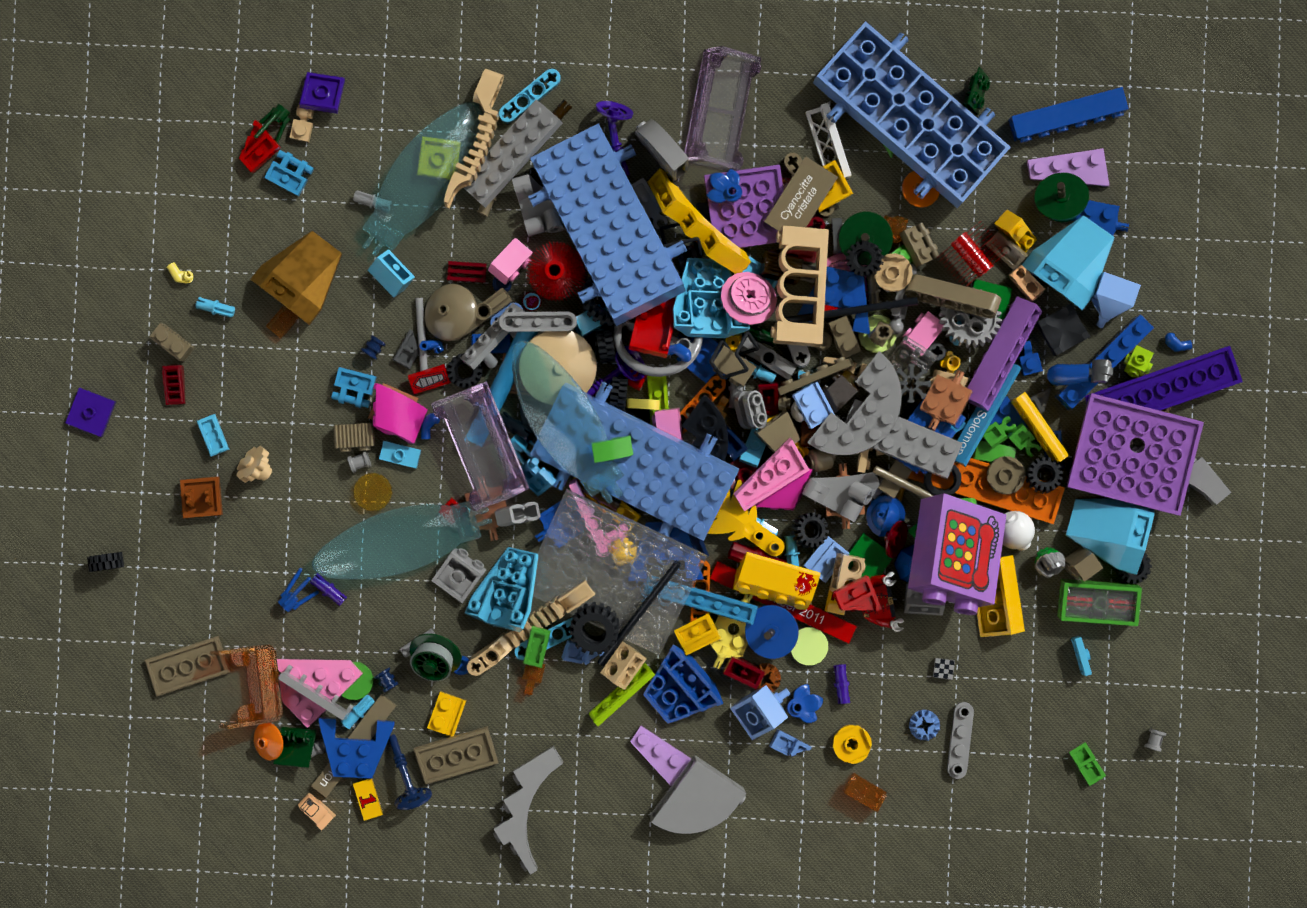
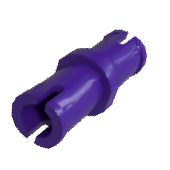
M318 573L310 581L312 585L323 592L322 595H327L338 606L347 598V596L334 587L333 583L330 584Z
M846 664L834 665L836 679L834 687H837L838 704L850 703L848 691L850 683L847 680Z

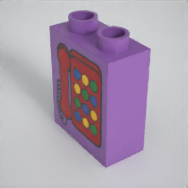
M945 493L921 499L908 589L923 593L922 601L928 604L945 605L946 601L955 603L954 611L965 615H976L978 607L995 604L1006 514Z

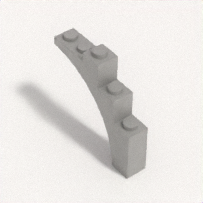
M1134 445L1130 449L1135 453H1139L1144 449V446L1137 447ZM1203 457L1195 458L1188 486L1199 492L1210 504L1217 505L1231 491Z
M554 745L514 769L512 777L518 786L521 784L522 787L504 798L503 801L505 803L503 807L512 816L494 827L495 832L493 835L497 842H502L503 845L511 842L509 846L514 855H519L522 860L520 861L521 867L525 872L528 871L530 875L537 871L538 867L528 843V812L533 796L540 784L552 771L563 764V760Z

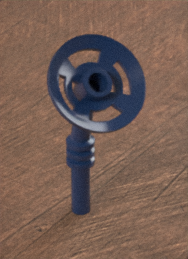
M390 735L389 741L394 753L393 759L406 788L405 792L395 800V807L399 810L419 807L432 797V792L429 788L413 787L406 767L405 755L401 752L396 735Z

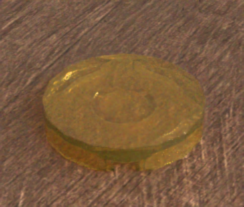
M368 473L360 477L354 487L356 502L363 509L370 511L386 507L391 501L393 494L389 480L377 473Z

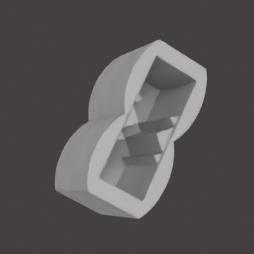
M536 502L511 505L495 511L496 522L500 527L526 523L541 517L539 506Z

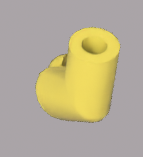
M175 262L167 266L175 282L184 284L192 282V272L180 271Z

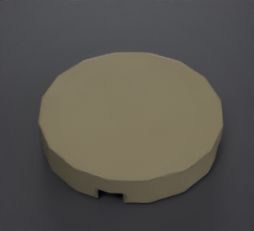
M999 457L988 466L986 472L987 482L997 493L1012 494L1017 492L1025 481L1024 467L1013 457Z

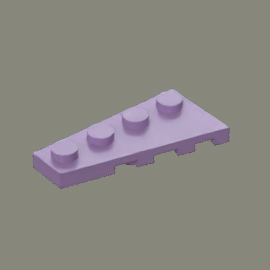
M1104 148L1027 160L1030 180L1042 181L1055 173H1071L1080 177L1086 185L1109 187Z
M643 726L639 727L630 741L670 786H672L691 760L690 757Z

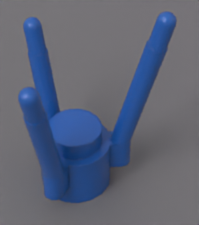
M299 568L286 590L280 595L282 598L278 603L287 612L292 608L296 610L300 605L319 593L315 591L298 601L296 595L307 585L311 577L303 581L293 593L289 592L301 574L302 568Z

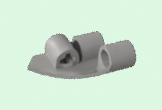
M527 174L512 179L528 237L547 231L555 233L566 230L551 200L549 201L548 199L535 207L532 206L528 196L543 189L532 176Z
M873 472L843 477H813L807 482L802 494L855 522L863 506L871 501L880 482L877 474Z

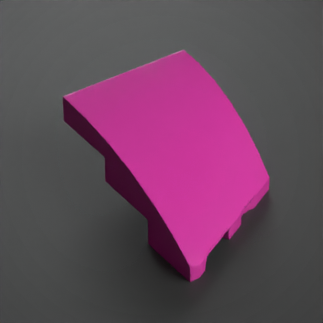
M374 383L373 389L376 390V402H373V426L386 435H397L406 442L414 444L428 409L388 387Z
M809 468L808 472L755 504L756 509L762 507L770 508L771 510H794L803 495V488L812 474V469Z

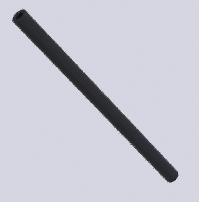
M917 297L828 310L824 311V319L918 305ZM813 313L784 318L794 323L813 321Z
M674 561L618 634L615 645L613 647L610 646L609 651L604 652L598 660L601 666L606 664L680 568L681 563L679 561Z

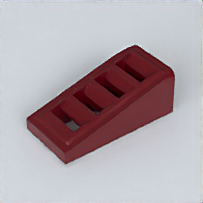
M162 366L166 405L186 404L184 366ZM169 372H177L178 375H169ZM178 379L179 383H170L169 380ZM170 387H179V391H170ZM170 395H180V398L170 399Z

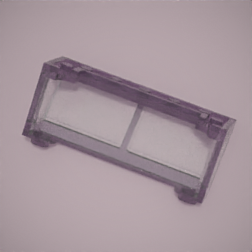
M724 46L704 49L684 151L689 158V163L728 171L730 169L734 171L740 170L744 161L741 152H738L751 79L759 74L761 70V57Z
M487 381L431 403L434 415L446 421L473 488V491L470 492L469 502L474 511L510 499L530 489Z

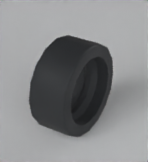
M953 465L951 472L954 476L952 486L946 490L936 489L931 482L932 473L927 472L926 475L924 474L926 489L934 495L943 493L948 495L954 494L961 484L959 469Z

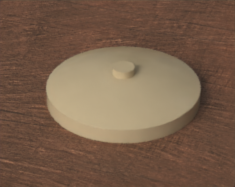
M573 331L538 333L526 344L519 363L520 376L525 388L537 400L549 405H554L565 383L587 393L594 382L597 370L595 354L590 344Z

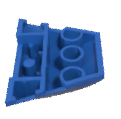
M674 644L643 694L668 724L723 704L713 680L690 654L686 656L685 651Z

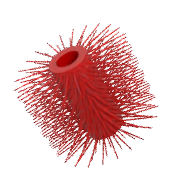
M966 232L951 243L956 253L961 256V259L974 272L973 275L976 274L978 278L994 266L990 262L991 260L988 259L990 256L986 257V254L980 250Z
M553 241V246L550 244L549 247L546 244L547 249L543 246L546 252L544 255L549 262L544 263L536 258L538 261L530 258L536 263L528 261L531 265H527L530 267L527 270L531 272L528 274H531L529 279L532 287L534 286L535 288L536 283V289L540 286L536 292L541 289L540 292L544 291L541 294H546L542 296L549 297L548 300L553 297L551 301L554 300L556 294L555 301L559 298L560 302V298L563 300V296L566 300V295L570 298L567 290L572 295L565 284L568 280L580 288L574 282L582 285L578 281L584 282L580 277L583 278L581 275H587L584 273L586 271H581L586 267L582 268L584 263L582 264L583 261H581L580 255L577 264L578 255L575 258L577 252L574 254L572 252L574 249L570 250L572 249L571 246L568 247L569 245L564 246L566 244H563L560 247L562 244L560 243L557 249L558 242L554 246ZM560 268V273L553 276L554 269Z

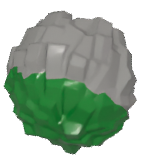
M1046 547L1037 552L1034 563L1035 569L1040 575L1042 574L1050 578L1064 570L1065 558L1061 552L1052 547Z

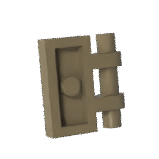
M923 222L899 233L916 268L936 259L938 256L940 257L937 251L938 247L929 236L930 231L928 228H925Z

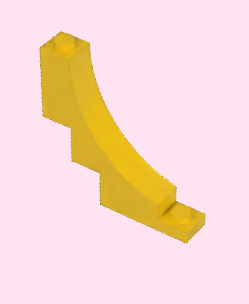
M659 169L650 178L648 184L662 212L678 222L685 235L690 238L698 237L708 257L735 274L743 272L751 263L747 253L710 224L689 202L678 186L670 182L666 172Z

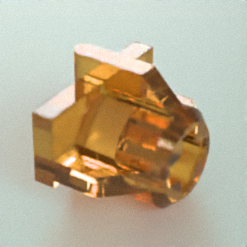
M885 215L884 219H886L892 229L893 243L902 241L899 233L906 230L908 219L899 215L895 217Z

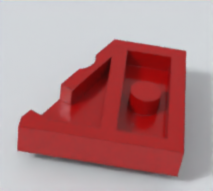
M867 575L833 591L840 610H882L870 578Z

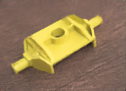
M745 594L741 601L750 603L753 595ZM719 615L715 626L721 639L710 645L717 653V659L713 667H717L720 670L726 658H731V656L743 657L748 642L745 636L746 623ZM732 623L739 626V631L736 634H731L728 631V627Z

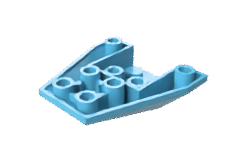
M1083 215L1034 249L1022 266L1036 278H1040L1065 296L1068 301L1083 310L1095 295L1115 237Z
M687 258L681 278L686 291L676 296L673 307L675 329L688 337L728 338L750 329V325L736 321L723 308L721 291L724 283L732 276L730 270L713 259Z
M1111 498L1075 499L1066 536L1093 552V554L1117 570L1137 575L1146 550L1155 510Z
M507 547L471 596L465 614L490 625L520 633L524 629L531 612L539 555Z

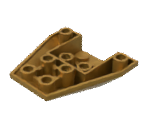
M311 231L263 263L250 280L310 325L322 310L342 253Z

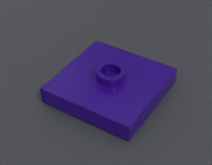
M307 72L299 103L300 108L338 114L345 78Z
M79 388L65 423L103 437L116 401Z

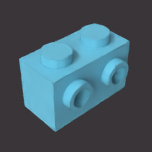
M389 249L379 255L368 269L393 298L403 292L415 278Z

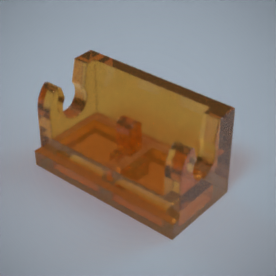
M854 772L843 789L845 794L877 813L887 796L886 791Z

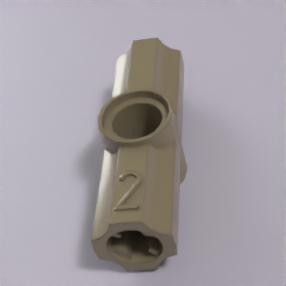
M501 288L484 302L477 305L476 321L466 335L485 321L491 319L497 312L512 302L510 295L504 288ZM484 306L489 310L486 317H483L480 312Z
M879 321L868 338L874 344L883 347L894 331L888 324Z

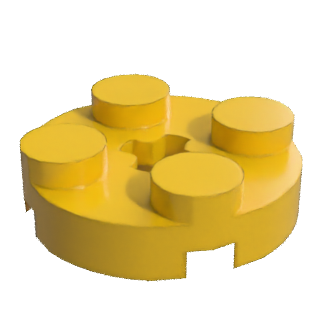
M859 725L843 726L833 737L835 754L839 759L851 764L865 760L872 746L868 732ZM849 739L857 741L855 749L847 747Z

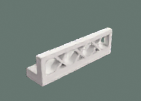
M829 102L822 104L819 108L806 111L805 114L822 167L826 163L831 162L825 159L823 155L827 147L834 151L835 156L832 161L836 159L845 179H849L852 174L836 124L831 122L833 116L830 120L826 116L831 111ZM821 112L823 117L821 125L812 121V114ZM820 129L828 133L829 139L826 144L818 140L817 135Z

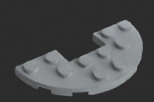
M880 351L855 381L870 393L847 424L831 412L807 442L808 444L829 454L853 455L873 448L891 432L900 414L902 389L893 365Z

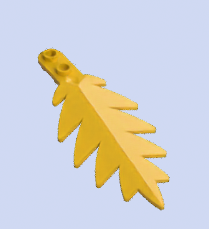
M737 480L734 492L742 486L741 480ZM729 489L715 517L717 519L713 521L707 534L734 532L728 537V540L734 541L746 537L769 555L779 556L784 551L783 541L757 522L756 505L751 507L748 514V509L746 511L742 509L734 494L730 501ZM758 532L763 534L761 539L756 538ZM772 544H778V549L772 550Z

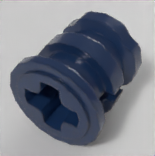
M371 335L370 342L367 341V346L361 348V350L374 360H377L376 355L381 353L382 350L380 349L382 346L385 347L386 344Z
M390 667L374 677V679L379 680L378 684L384 688V693L399 684L393 679L394 675L390 674Z

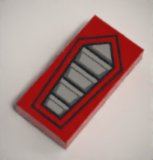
M444 364L408 375V380L414 394L450 383Z

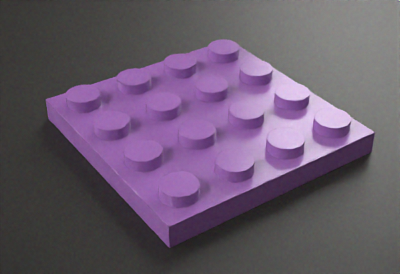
M780 165L737 170L736 172L740 177L739 185L742 188V197L736 202L726 200L722 203H715L707 198L710 223L740 248L777 243L776 234L778 230L764 221L784 191ZM711 174L704 175L706 195L713 189L710 182ZM734 189L729 191V194L736 193V190Z

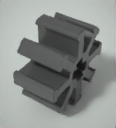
M908 364L906 366L908 368V376L902 371L901 367L896 370V373L902 379L900 381L902 395L907 392L906 403H914L913 391L918 395L919 400L924 399L927 394H924L918 387L926 386L928 388L931 386V381H919V378L926 374L927 371L922 368L914 376L915 364ZM907 379L909 381L914 380L913 389L906 386L908 384Z

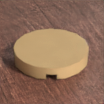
M896 253L885 255L884 259H882L884 263L880 265L881 270L876 271L877 274L874 275V278L882 289L890 292L900 291L911 281L912 266L902 255Z

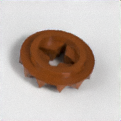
M769 663L757 665L756 667L765 672L764 675L771 672L769 679L773 683L765 682L761 686V680L758 688L755 690L766 685L774 692L781 682L779 670Z

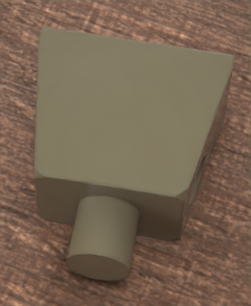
M782 411L767 422L763 428H759L754 432L773 453L789 438L794 443L800 440L794 424L786 411Z

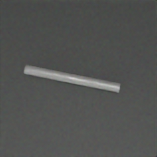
M415 298L418 346L422 341H426L423 298ZM419 347L420 371L428 369L427 350L423 351Z

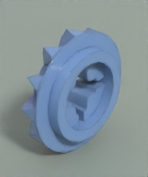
M920 710L915 712L910 718L909 729L915 738L929 741L936 737L940 730V721L933 712ZM922 717H924L927 723L931 724L927 727V733L923 728L918 727L922 724Z

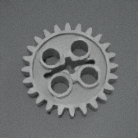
M941 307L942 311L939 313V316L942 317L939 324H945L941 330L948 331L946 337L952 336V343L958 340V346L965 343L966 348L970 344L976 348L978 343L982 347L985 341L990 343L992 337H996L1000 329L999 325L1002 322V319L999 318L1002 313L997 311L995 318L991 319ZM954 320H959L962 325L956 324ZM972 327H977L980 332L974 331Z

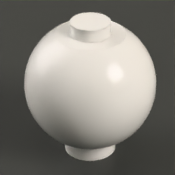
M1020 511L1005 513L1006 522L1003 545L1010 549H1018L1019 551L1028 549L1035 534L1032 519Z

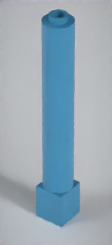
M538 332L516 333L484 402L465 437L466 440L481 447L485 445L519 373V363L523 349Z

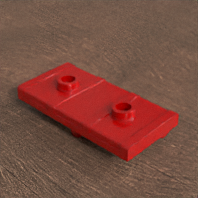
M676 296L636 316L629 350L667 358L674 328L673 307Z

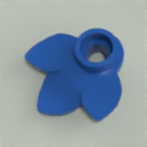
M730 169L726 175L723 173H713L710 175L713 189L707 193L708 199L715 203H722L726 200L736 202L742 197V188L739 185L740 177L736 171ZM734 189L736 190V193L729 194V191Z
M808 684L801 685L794 691L793 699L788 702L787 712L792 717H799L805 723H812L817 720L815 711L822 706L823 698L810 694ZM796 704H798L800 707L799 711H796L794 709V706Z

